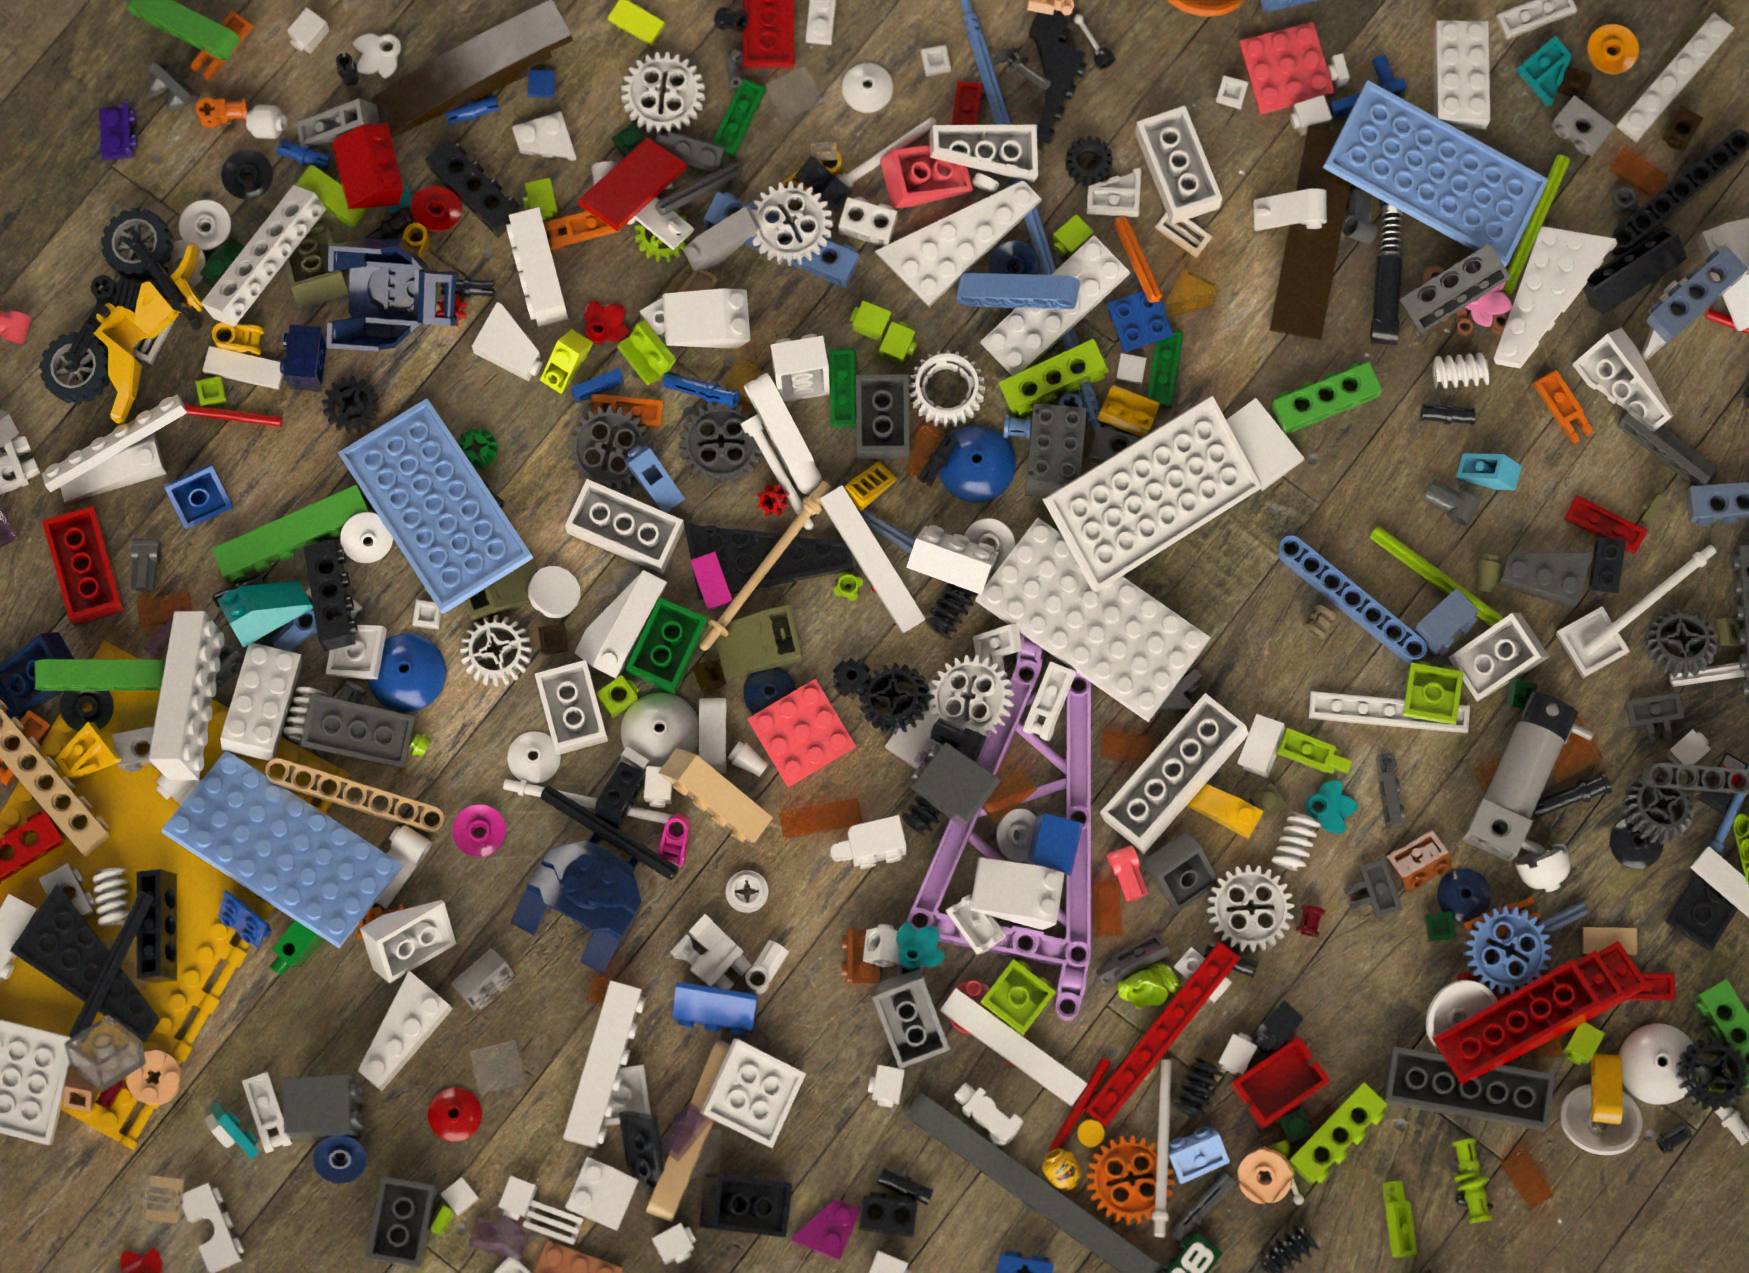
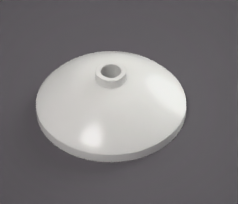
M664 692L648 694L634 702L625 713L621 724V740L624 749L628 746L649 760L648 766L663 767L676 748L695 753L699 745V719L691 705L679 696ZM658 724H662L665 727L661 733L655 731V727Z
M1460 980L1445 986L1436 994L1427 1012L1426 1030L1428 1038L1437 1052L1441 1054L1433 1038L1498 1002L1492 991L1478 982ZM1457 1013V1018L1453 1021V1016Z
M1648 1024L1636 1029L1625 1039L1619 1051V1056L1622 1057V1083L1633 1096L1649 1104L1665 1105L1680 1100L1688 1091L1686 1088H1678V1085L1683 1080L1675 1078L1677 1073L1682 1072L1676 1067V1064L1682 1061L1679 1056L1682 1052H1687L1686 1047L1693 1044L1692 1041L1681 1030L1666 1024ZM1659 1057H1663L1666 1060L1665 1067L1659 1066L1657 1062Z
M1591 1084L1576 1088L1567 1095L1561 1107L1560 1121L1566 1135L1580 1148L1595 1154L1613 1155L1628 1150L1638 1140L1642 1130L1641 1112L1636 1103L1627 1094L1622 1092L1623 1111L1620 1124L1592 1121Z

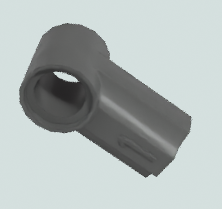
M1355 189L1349 192V216L1345 219L1342 230L1345 236L1364 244H1369L1375 239L1377 225L1371 222V194L1364 190Z
M1435 479L1423 501L1447 513L1451 520L1463 526L1469 524L1480 504V501L1473 495L1464 491L1457 492Z
M132 540V590L139 592L155 590L157 563L161 559L160 540Z

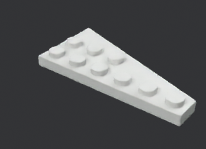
M1021 181L876 250L875 253L930 307L961 278L962 274L975 265L1041 202V198L1024 181Z
M1541 227L1494 356L1495 364L1515 368L1523 366L1539 345L1538 341L1545 332L1552 329L1556 318L1561 312L1564 313L1584 288L1588 277L1595 268L1598 269L1601 266L1603 258L1609 250L1612 251L1616 247L1617 241L1615 238Z

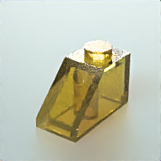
M737 360L724 388L739 391V400L753 406L744 385L758 379L763 373L754 362L749 360L741 362Z

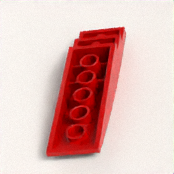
M1617 941L1599 952L1594 950L1575 962L1573 959L1435 1036L1433 1041L1459 1082L1463 1084L1541 1046L1648 988V983L1621 943Z

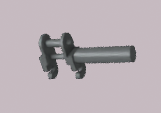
M1014 47L1009 50L1002 49L997 52L996 56L993 55L990 59V63L993 65L1007 61L1010 62L1012 66H1007L1006 74L1009 76L1019 72L1044 90H1047L1051 85V81L1027 66L1028 56L1018 55L1017 49Z

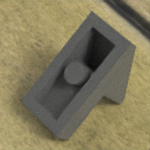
M1196 668L1176 685L1157 712L1187 714L1194 705L1185 695L1188 694L1190 697L1201 687L1199 682H1201L1202 675Z

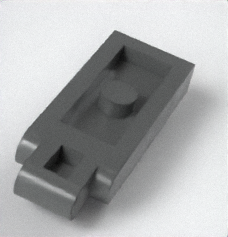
M668 131L667 135L657 133L655 139L656 144L688 165L711 172L720 170L726 147L672 131Z

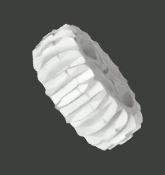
M494 615L493 623H490L488 618L484 617L485 625L480 626L476 621L474 622L475 632L467 629L466 633L471 639L462 638V644L468 646L460 649L462 655H467L461 660L462 664L469 665L466 668L468 674L475 672L473 676L475 681L480 680L484 676L483 684L486 686L489 684L490 679H493L494 687L499 686V679H503L504 684L508 685L509 680L507 677L512 676L515 681L518 680L516 671L526 672L525 667L521 663L530 664L531 662L529 657L524 656L532 653V648L526 646L531 643L530 638L523 637L526 634L524 628L517 630L519 626L517 621L512 622L508 626L509 618L506 616L503 618L502 623H499L498 615ZM494 632L506 633L515 640L511 642L509 640H498ZM486 635L488 640L486 646L479 649L478 653H475L478 642ZM493 640L500 651V662H498V659L494 655L492 650ZM514 649H517L515 659L506 667V656L513 653ZM481 660L483 662L492 661L497 665L498 670L486 669L477 662Z

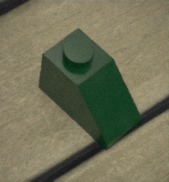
M229 239L215 250L200 272L204 283L214 287L245 246L233 239Z

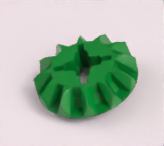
M470 428L469 431L461 434L457 442L474 469L486 468L497 456V442L493 435L483 428ZM474 439L479 445H484L480 449V458H478L474 451H469L473 447Z

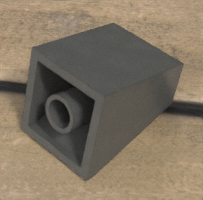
M945 742L940 747L936 744L926 756L930 759L924 767L919 766L910 778L913 782L909 787L957 825L968 824L1001 780Z

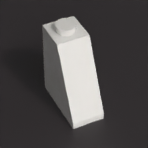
M497 302L472 345L473 352L529 381L532 375L536 376L542 367L540 353L503 305Z

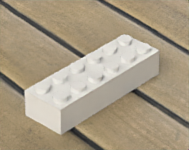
M205 611L174 612L149 755V760L168 780H199L200 771L204 767L203 752L204 746L208 743L207 728L208 722L212 719L211 704L212 698L216 695L215 680L221 665L219 658L220 650L225 642L224 634Z
M1205 693L1100 812L1103 820L1142 853H1145L1249 735L1246 725Z

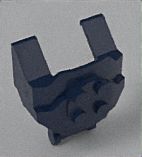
M362 238L359 241L329 244L328 271L349 269L348 313L352 318L327 322L326 348L379 352L380 350L395 348L420 324L457 325V316L454 315L455 282H458L457 272H438L428 269V265L402 239ZM437 282H445L444 315H436Z
M594 833L589 841L583 840L573 844L568 843L547 851L541 860V864L528 882L524 895L510 923L534 936L548 907L567 916L589 931L594 932L580 962L604 975L630 934L639 915L641 898L634 871L640 861L632 857L627 863L611 852L598 846L601 839L606 842L608 841Z

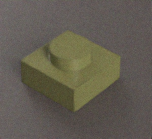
M1659 493L1654 500L1648 498L1641 509V512L1645 514L1640 521L1650 526L1667 498Z
M1736 618L1716 620L1718 626L1717 634L1721 646H1741L1738 644V630L1741 629V620Z
M1272 783L1249 798L1253 806L1264 811L1261 816L1264 821L1287 806Z

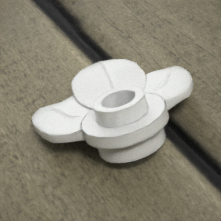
M369 33L357 38L353 42V46L363 53L357 66L359 73L372 74L379 71L380 75L385 79L395 72L397 68L396 57L401 51V44L397 37L390 34L379 37ZM386 45L393 46L391 51H385L384 47Z

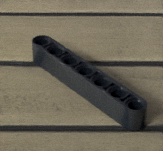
M1744 130L1732 132L1620 224L1610 238H1615L1617 241V236H1623L1627 239L1628 244H1620L1617 241V245L1612 252L1621 255L1645 239L1741 160L1749 150V133ZM1732 142H1740L1743 145V149L1735 148ZM1713 157H1720L1724 164H1716ZM1694 173H1701L1705 180H1697ZM1674 189H1682L1686 196H1678ZM1655 205H1663L1667 212H1659ZM1636 221H1644L1647 224V228L1638 227Z

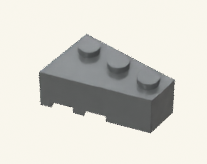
M1593 552L1509 554L1504 562L1498 586L1574 609L1580 600Z

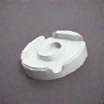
M548 566L540 569L533 575L528 585V598L532 606L549 618H561L569 615L576 608L581 597L580 586L576 578L568 570L557 566Z

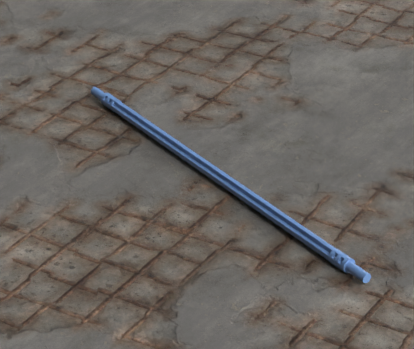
M960 0L964 13L963 22L995 125H1012L993 64L990 63L991 57L978 15L974 13L970 0ZM1012 177L1014 184L1024 181L1031 188L1029 181ZM1036 206L1024 218L1034 250L1039 257L1042 275H1052L1057 269ZM1075 327L1062 337L1066 351L1080 345ZM1076 364L1073 368V373H1082L1085 369V364ZM1089 381L1082 384L1078 392L1083 408H1087V422L1091 424L1095 435L1097 427L1103 426L1102 422L1097 420L1100 407L1093 385Z

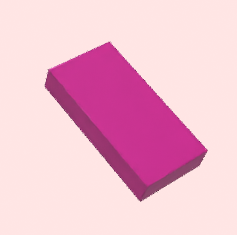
M713 552L690 560L707 610L709 611L731 603L732 598L716 553Z

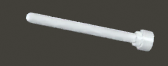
M932 117L928 118L847 175L844 173L836 176L850 189L853 186V182L880 165V160L892 149L906 147L931 130L932 126L936 125V120Z
M759 414L740 425L745 433L748 432L750 437H754L779 484L782 485L784 493H790L787 498L798 516L803 510V503L763 434V421ZM811 518L803 526L806 530H811L814 527Z

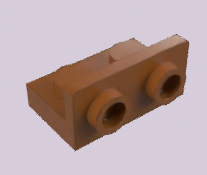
M1433 830L1387 856L1388 863L1402 880L1403 888L1406 892L1421 887L1426 881L1436 875L1444 874L1452 866L1448 850Z
M848 928L847 935H842V951H847V962H842V978H847V985H875L880 983V966L863 961L866 930Z

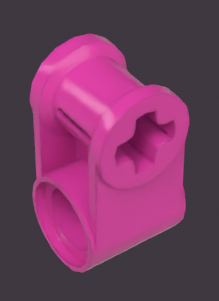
M676 813L668 819L658 849L660 856L670 862L677 863L679 867L684 866L688 850L691 821L687 815ZM671 823H681L684 827V832H675L671 827Z

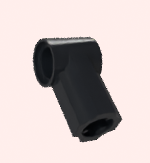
M940 717L934 723L930 736L931 739L940 744L948 743L974 761H977L987 739L986 736L967 727L964 729Z

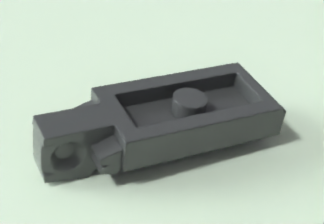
M1394 753L1379 754L1376 756L1385 825L1388 830L1397 829L1402 824V820L1405 819L1404 807L1402 804L1399 805L1398 800L1400 783L1398 778L1395 779L1394 769L1397 766Z
M1154 933L1110 957L1111 961L1097 969L1096 973L1105 988L1135 974L1171 953L1158 933Z

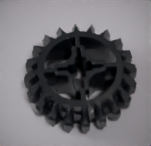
M894 663L890 670L887 665H883V672L881 673L874 669L875 677L868 679L867 682L870 684L864 691L865 694L859 696L860 702L863 703L860 709L862 713H866L864 716L866 721H872L871 725L873 728L877 729L880 727L883 733L890 729L895 735L898 732V728H901L906 733L907 725L909 724L916 728L915 720H924L921 711H929V706L926 703L931 701L930 695L927 694L930 688L928 684H924L926 681L924 676H918V671L914 668L910 670L906 664L900 669L899 665ZM900 682L912 685L914 692L902 690ZM898 694L899 698H896L897 700L892 703L891 699H894L893 697ZM876 705L888 707L890 716L879 713L876 710ZM909 707L906 711L902 713L904 708Z
M1712 1037L1706 1038L1705 1041L1698 1039L1695 1041V1045L1690 1044L1686 1047L1687 1052L1680 1054L1679 1057L1682 1061L1678 1062L1676 1067L1682 1072L1677 1073L1675 1078L1683 1080L1678 1085V1088H1686L1688 1091L1684 1094V1098L1694 1097L1692 1105L1696 1106L1701 1102L1702 1110H1707L1710 1106L1713 1111L1719 1110L1720 1107L1727 1109L1730 1107V1103L1735 1104L1739 1101L1738 1096L1745 1094L1746 1091L1743 1087L1747 1086L1749 1081L1743 1076L1748 1075L1749 1070L1743 1069L1742 1065L1746 1064L1747 1060H1739L1737 1057L1740 1055L1741 1050L1731 1051L1733 1043L1729 1042L1723 1046V1038H1718L1715 1042ZM1701 1054H1712L1717 1056V1058L1709 1062L1707 1060L1702 1061L1698 1056ZM1725 1065L1728 1066L1730 1075L1726 1072ZM1714 1068L1715 1075L1713 1076H1716V1078L1710 1081L1712 1078L1710 1073L1712 1072H1709V1070ZM1694 1072H1695V1073L1699 1076V1078H1700V1082H1699V1083H1698L1697 1080H1696V1077H1695ZM1713 1086L1723 1087L1727 1090L1724 1094L1707 1092Z

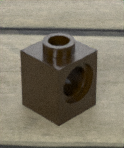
M1681 105L1662 139L1666 141L1669 147L1685 151L1701 124L1703 117ZM1676 127L1685 128L1687 134L1678 133Z

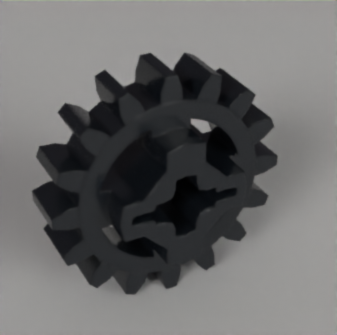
M351 376L350 382H346L345 378L341 377L340 385L332 382L333 391L325 390V394L329 399L322 400L323 406L328 407L323 410L325 416H330L327 420L330 425L336 423L337 431L345 427L347 434L351 433L352 428H356L357 432L360 433L363 424L369 428L368 420L377 419L373 411L380 410L379 404L374 403L379 400L377 393H373V386L365 387L366 381L363 378L357 383L355 376ZM363 394H365L368 399V407L361 402L363 399ZM353 401L355 402V407L350 406L349 408H347V403L352 404ZM334 403L340 407L338 416L334 411Z

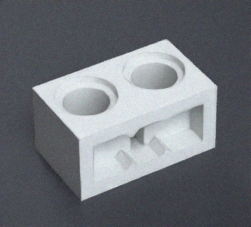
M847 197L839 223V234L887 246L890 244L896 225L897 211L886 204H879L877 206L870 204L868 200L861 197H854V199ZM858 212L863 215V218L854 221L849 216L852 213ZM883 219L887 221L888 225L884 228H879L874 223L877 220Z

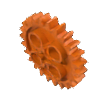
M1133 1135L1128 1143H1126L1123 1136H1120L1118 1145L1111 1139L1108 1142L1109 1149L1103 1145L1099 1148L1102 1156L1099 1154L1093 1155L1092 1158L1097 1164L1089 1163L1087 1167L1094 1172L1087 1174L1085 1178L1093 1181L1086 1188L1088 1191L1095 1192L1090 1201L1099 1200L1100 1203L1096 1210L1098 1211L1105 1207L1107 1209L1105 1213L1106 1218L1112 1213L1115 1214V1223L1121 1217H1124L1126 1225H1129L1132 1218L1135 1219L1137 1225L1140 1224L1142 1216L1147 1221H1150L1152 1219L1151 1211L1155 1212L1157 1153L1153 1151L1155 1143L1146 1147L1145 1138H1142L1138 1144ZM1137 1158L1143 1159L1147 1164V1169L1144 1171L1138 1170L1134 1166V1160ZM1110 1163L1117 1164L1120 1167L1121 1173L1119 1175L1110 1174L1107 1165ZM1168 1169L1167 1177L1171 1176L1174 1170ZM1148 1174L1153 1175L1152 1179L1136 1180L1132 1186L1130 1182L1107 1186V1182L1123 1181L1128 1175H1130L1131 1179ZM1167 1179V1187L1175 1184V1181ZM1140 1186H1149L1153 1191V1195L1151 1197H1144L1140 1193ZM1167 1189V1197H1171L1173 1192ZM1113 1191H1123L1126 1195V1201H1116L1113 1197Z

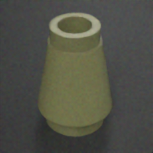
M1481 554V558L1478 559L1477 591L1493 593L1504 565L1501 563L1502 557Z

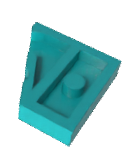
M1554 36L1515 70L1547 108L1555 100V94L1559 85H1561L1565 69L1569 65L1572 54Z
M218 1101L209 1107L219 1124L251 1159L260 1153L255 1145L259 1141L249 1130L244 1132L240 1128L239 1124L241 1121L231 1110L227 1112Z

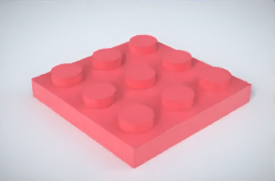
M1314 22L1239 41V48L1259 115L1293 107L1296 103L1322 95L1325 98L1334 96V88Z
M816 678L747 719L787 788L856 748L855 743Z

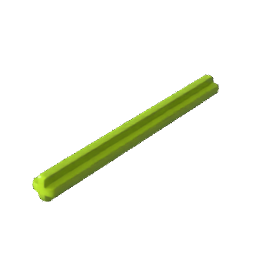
M1558 154L1547 177L1549 180L1507 271L1511 278L1505 281L1506 283L1502 290L1506 294H1512L1570 162L1567 156Z
M1377 526L1371 533L1370 538L1447 595H1450L1457 588L1479 610L1476 616L1492 627L1504 619L1501 614L1380 526Z

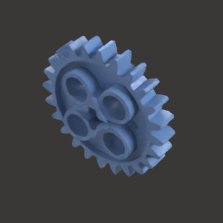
M1501 906L1500 914L1495 908L1490 909L1491 917L1482 913V923L1473 921L1477 929L1476 931L1467 930V933L1472 936V940L1464 941V944L1470 946V950L1463 952V955L1471 956V960L1465 964L1466 966L1475 967L1470 973L1471 976L1481 975L1478 983L1483 984L1488 981V989L1492 990L1497 985V993L1502 994L1506 987L1508 994H1512L1515 991V986L1519 990L1524 987V983L1528 985L1533 982V977L1536 979L1542 977L1538 972L1539 970H1548L1543 961L1551 960V957L1545 954V950L1551 949L1552 946L1544 944V941L1550 936L1541 935L1540 932L1545 926L1534 925L1537 921L1536 916L1527 919V910H1523L1518 915V907H1512L1509 914L1507 906ZM1499 925L1505 926L1507 931L1506 936L1502 940L1496 936V928ZM1525 936L1529 938L1531 943L1527 951H1523L1520 947V940ZM1489 938L1499 945L1509 946L1510 950L1528 957L1529 961L1525 962L1515 955H1507L1505 950L1488 944L1486 939ZM1489 949L1495 953V960L1491 964H1488L1484 958L1485 952ZM1512 961H1516L1519 965V972L1514 976L1510 974L1508 969Z

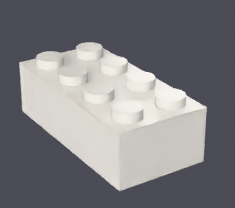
M1436 21L1433 30L1434 117L1456 129L1486 130L1490 121L1488 21Z
M1186 106L1138 121L1136 123L1135 135L1171 225L1219 209L1222 196Z
M539 207L510 214L511 224H507L506 228L512 248L517 247L512 250L518 272L523 271L519 273L524 295H530L525 297L531 320L536 319L538 327L567 320L568 315Z
M808 334L802 336L800 340L791 341L789 338L775 341V344H770L775 386L783 402L830 394L829 367L823 336Z
M586 479L565 524L568 534L661 574L664 573L685 528L682 519Z
M256 643L248 645L221 735L222 750L267 761L275 759L302 668L301 654Z

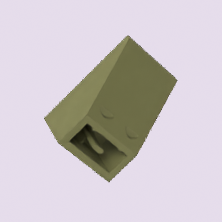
M528 548V550L530 551V553H531L532 556H533V553H532L531 548ZM534 556L527 563L465 600L473 623L483 621L484 617L491 618L494 615H499L531 603L528 598V585L533 575L539 571Z
M790 605L764 610L729 622L725 627L729 633L728 636L725 637L720 634L716 639L725 679L802 662V654Z

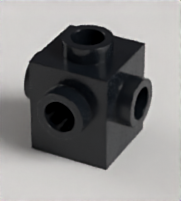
M852 658L847 662L841 661L833 670L835 673L833 676V683L835 685L833 687L843 697L849 696L852 700L858 695L865 694L864 691L870 684L867 681L871 678V675L868 673L870 671L869 667L861 660L856 662ZM850 672H853L855 675H857V677L854 680H850L847 678Z

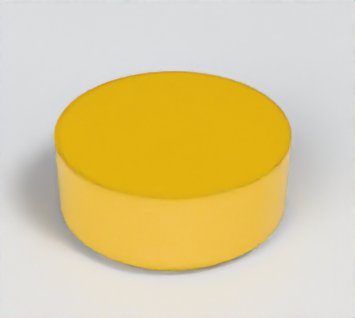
M1095 1120L1084 1121L1077 1131L1079 1142L1088 1148L1100 1145L1105 1135L1103 1126Z

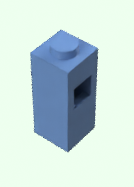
M639 445L627 453L629 457L624 460L625 464L658 510L667 513L685 500L649 447L645 445L641 447Z

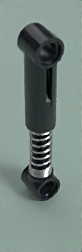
M1379 199V207L1383 208L1382 217L1384 220H1382V224L1384 226L1381 228L1383 231L1381 234L1383 240L1380 242L1382 245L1380 248L1381 253L1376 258L1370 343L1397 345L1402 258H1400V253L1398 252L1400 248L1398 242L1401 241L1399 238L1401 234L1399 228L1402 226L1399 224L1402 221L1400 217L1403 215V212Z

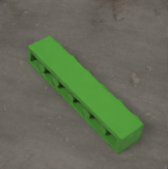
M355 485L218 545L211 550L226 582H239L245 579L248 573L255 570L256 572H261L270 568L271 563L275 561H287L293 558L295 553L303 550L306 545L319 543L328 538L329 540L339 538L342 527L349 518L361 512H369L358 486Z

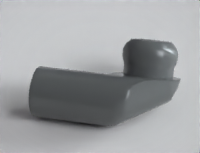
M738 48L728 51L725 56L729 83L735 88L742 85L739 62L743 60L744 56Z

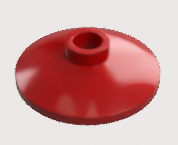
M430 186L421 189L414 195L410 205V212L414 221L423 225L426 230L440 232L453 228L459 222L462 216V204L458 196L451 190L440 186Z
M454 1087L441 1091L433 1098L428 1109V1121L431 1129L438 1137L450 1142H459L471 1137L478 1130L482 1120V1109L478 1099L471 1092L463 1088ZM452 1109L459 1111V1115L455 1119L449 1116V1112Z

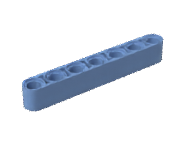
M1289 535L1282 539L1277 551L1281 562L1405 663L1411 664L1422 660L1427 651V645L1419 635L1300 538ZM1285 545H1293L1297 553L1288 555L1283 547ZM1308 561L1314 562L1317 565V570L1314 572L1306 570L1304 563ZM1333 578L1337 581L1338 587L1329 588L1325 585L1324 580ZM1345 596H1356V598L1358 599V604H1348L1345 600ZM1373 611L1378 615L1379 620L1371 622L1366 618L1365 614ZM1389 628L1396 629L1399 632V638L1392 639L1388 637L1386 630ZM1407 646H1417L1420 654L1417 656L1409 654Z

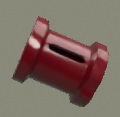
M1304 904L1301 908L1303 914L1300 926H1297L1295 931L1306 936L1319 937L1318 927L1321 916L1325 915V910Z

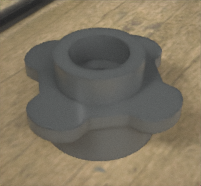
M1629 186L1620 189L1613 188L1611 190L1610 197L1613 198L1612 210L1615 213H1620L1622 210L1633 212L1637 209L1635 189Z

